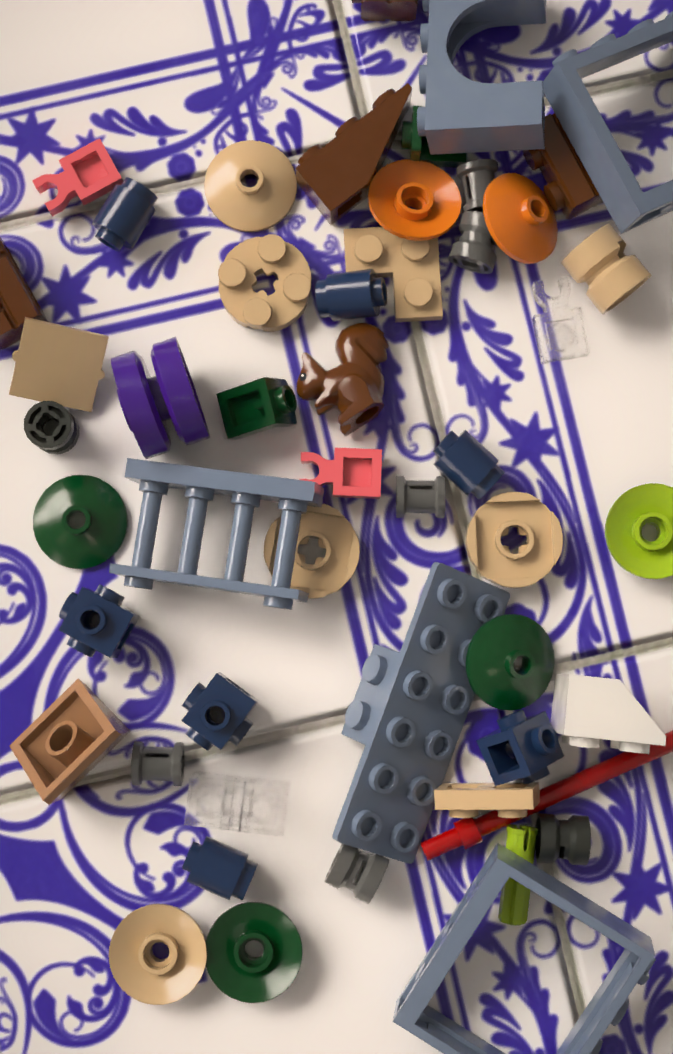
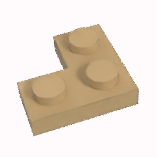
M383 227L344 229L346 272L374 269L377 278H393L395 323L442 320L438 237L425 241H413L395 236Z

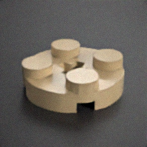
M268 234L263 237L250 238L239 243L227 254L224 262L221 263L218 269L219 294L223 306L230 317L244 327L248 328L249 326L253 329H263L265 332L282 330L296 322L308 305L312 280L308 262L295 246L284 241L280 236ZM264 273L266 276L274 275L278 279L273 283L275 290L273 294L267 295L264 290L256 293L252 287L257 284L256 277L259 274Z
M506 492L494 496L476 510L468 524L465 543L469 560L476 568L480 577L500 587L522 588L538 582L551 571L562 552L563 533L556 515L545 504L541 503L538 498L523 492ZM509 527H517L518 535L526 536L527 544L519 546L518 554L510 553L509 547L501 544V537L508 535Z
M322 504V508L308 506L307 513L301 514L290 589H298L309 593L308 599L323 598L340 591L351 579L358 565L360 554L359 539L351 523L337 509ZM281 516L271 524L264 541V559L271 576L273 575ZM309 538L319 539V547L326 549L325 557L316 558L315 564H306L305 555L298 553L299 545H307Z

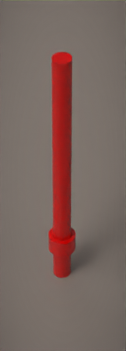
M673 730L665 734V746L650 744L649 754L625 751L540 789V802L534 810H527L528 815L526 817L673 752ZM493 810L475 819L473 817L460 819L453 823L454 828L425 840L420 845L427 861L460 846H463L466 850L482 843L483 836L525 817L502 818L498 817V810Z

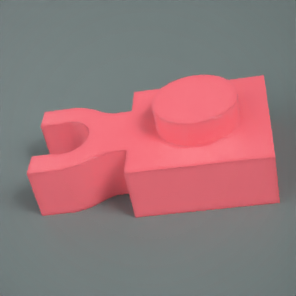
M100 138L60 159L59 162L64 170L59 174H45L32 180L40 194L50 188L58 190L56 198L45 203L52 217L62 212L68 206L70 200L76 196L80 198L84 206L112 191L116 184L121 185L123 183L121 175Z
M335 447L334 460H327L314 452H301V464H315L319 468V474L311 480H300L316 482L320 486L326 484L333 485V497L380 499L382 449Z

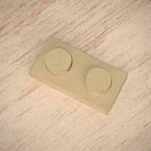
M508 782L495 786L494 783H443L434 790L435 810H449V816L452 818L479 816V810H498V817L502 818L526 817L528 815L527 810H534L540 802L539 782L525 785L522 782Z

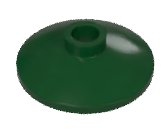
M89 475L68 476L50 485L39 498L33 514L34 535L41 550L54 562L73 569H88L109 560L121 547L128 528L127 510L119 493L105 481ZM75 512H83L86 518L85 524L79 529H73L69 523L71 515Z
M517 614L500 615L484 623L473 636L466 654V674L472 690L484 703L501 710H518L534 703L547 689L554 671V650L548 634L536 621ZM521 656L522 666L516 672L514 662L517 657Z
M246 902L229 908L216 919L206 938V968L210 978L224 994L241 1002L260 1003L279 996L290 987L301 967L303 949L297 927L283 911L267 903ZM252 940L259 941L263 945L264 952L258 957L248 955L245 949V945Z

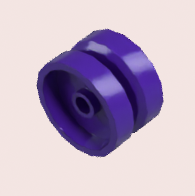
M176 337L152 345L150 355L156 374L153 377L150 376L142 356L135 351L111 358V366L118 388L117 395L124 417L145 459L170 451L171 437L166 423L170 419L179 439L187 446L210 438L195 386Z

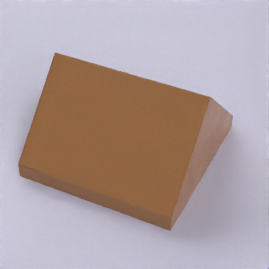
M78 678L9 746L41 799L50 805L61 800L130 730Z

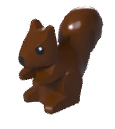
M366 322L356 323L343 329L335 342V351L341 364L328 371L310 354L306 352L302 354L303 367L296 385L299 398L306 401L317 399L314 406L317 408L316 412L319 416L333 408L338 409L340 412L338 423L341 425L340 431L344 436L351 434L376 418L384 407L382 398L385 381L379 367L380 363L386 361V349L389 347L384 333L377 326Z

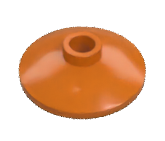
M404 159L389 163L374 175L368 190V204L375 220L388 232L407 240L425 241L442 236L454 226L461 211V195L454 180L444 170L426 161Z
M505 173L493 179L487 186L483 197V214L491 237L497 246L515 261L524 264H535L546 259L556 246L558 228L554 210L550 206L544 192L532 180L517 173Z

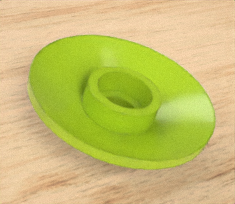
M658 483L642 484L633 487L623 493L613 503L608 512L605 523V539L609 552L624 570L635 576L646 579H662L673 575V487ZM645 524H651L657 530V537L652 542L645 540L642 536V528Z

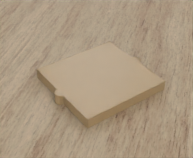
M25 317L19 348L12 353V358L16 362L9 395L40 402L54 401L64 407L92 412L98 382L105 377L102 365L109 337L99 333Z

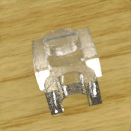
M569 276L559 278L558 287L560 295L556 297L548 296L545 293L543 280L534 281L532 284L534 299L543 309V313L535 314L532 318L541 364L586 357L590 353L581 307L570 309L568 307V298L571 293Z

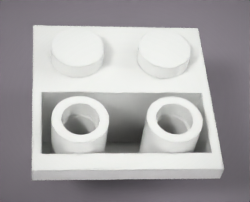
M555 673L551 725L556 733L562 734V743L578 747L599 748L600 739L611 740L610 748L643 754L650 753V744L665 746L666 735L621 680Z

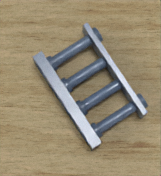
M127 458L124 477L140 484L139 491L143 492L132 565L110 563L109 573L125 577L124 586L152 590L153 581L263 596V606L292 610L293 601L307 603L309 593L298 589H290L301 514L307 513L308 506L322 508L324 488L312 481ZM168 488L185 490L184 497L189 498L177 572L151 569L162 495H167ZM214 494L232 496L231 503L235 504L224 579L197 575L208 501H213ZM261 500L279 502L278 510H282L271 586L243 582L254 508L260 507Z

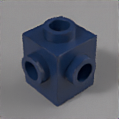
M101 584L98 585L96 591L82 587L79 594L72 592L64 602L59 613V618L64 621L59 631L70 636L67 642L68 646L89 657H93L95 652L98 651L109 658H118L140 615L121 606L125 599L124 596ZM98 613L100 623L94 628L92 626V618Z
M218 672L207 687L199 682L182 704V707L188 710L181 720L190 727L186 735L208 751L213 745L222 750L228 742L237 747L254 724L247 716L259 700L224 674ZM214 706L221 707L225 712V719L222 723L215 722L212 719L211 710Z
M524 710L506 715L496 720L499 729L476 740L495 786L521 779L523 785L540 780L550 774L547 766L564 757L558 736L552 728L546 711L526 717Z

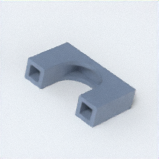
M422 0L423 11L429 12L428 23H423L420 26L422 53H427V65H419L420 94H426L425 107H418L417 129L419 136H426L431 155L545 149V100L542 80L481 83L459 73L453 66V61L464 42L482 30L499 26L546 23L547 0Z

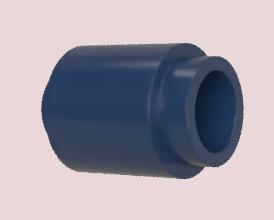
M126 177L121 185L116 184L93 220V226L99 230L95 237L109 248L120 252L123 246L133 249L156 211L153 206L158 197L141 183Z
M374 269L328 274L326 279L316 281L315 297L318 313L321 318L331 317L333 321L379 316L380 306L387 305L385 279L383 277L377 278Z
M451 430L433 450L439 457L433 465L466 495L471 492L478 500L504 474V471L497 465L499 460L467 430H464L459 436Z
M206 836L202 845L193 841L182 869L190 872L187 879L188 883L227 900H230L231 896L243 901L258 864L247 859L249 854Z

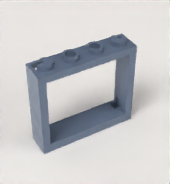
M673 11L665 19L654 23L653 19L644 20L621 37L616 38L615 34H609L596 41L590 49L581 53H577L576 49H572L561 54L552 62L554 67L543 81V90L548 102L621 234L673 211V180L646 192L642 191L585 87L582 78L673 42Z
M497 843L397 999L392 1022L443 1054H505L427 1004L510 877L625 948L556 1052V1054H599L603 1043L602 1035L610 1024L616 1026L622 1020L629 1006L628 996L636 984L644 985L650 978L648 972L656 961L651 937Z

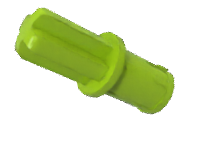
M515 824L507 825L506 848L534 864L538 829L526 825H520L519 828ZM510 877L501 889L498 918L502 923L518 926L525 924L527 921L530 889Z

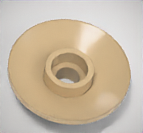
M247 140L227 146L214 157L205 175L204 190L211 211L223 224L242 232H259L277 225L290 212L296 198L297 180L291 162L279 149L265 142ZM245 175H255L259 179L258 183L253 187L243 186L241 180Z
M150 904L140 907L128 914L114 931L109 946V964L112 975L120 988L139 1002L150 1005H165L178 1001L195 988L204 973L207 961V947L204 934L198 923L188 913L178 907L167 904ZM158 942L166 944L169 948V956L165 959L155 957L152 951L153 944Z

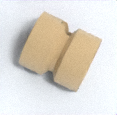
M609 223L582 241L561 262L577 283L586 282L589 285L586 295L601 314H605L613 309L652 276L636 255L626 256L623 253L626 243Z

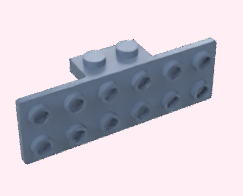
M434 562L400 652L374 644L370 656L363 665L362 679L353 702L347 708L345 724L341 732L342 735L364 744L365 748L332 834L334 840L408 864L414 862L435 805L434 790L443 783L475 695L466 674V654L469 644L477 630L484 623L494 617L504 615L510 599L509 592L443 563Z

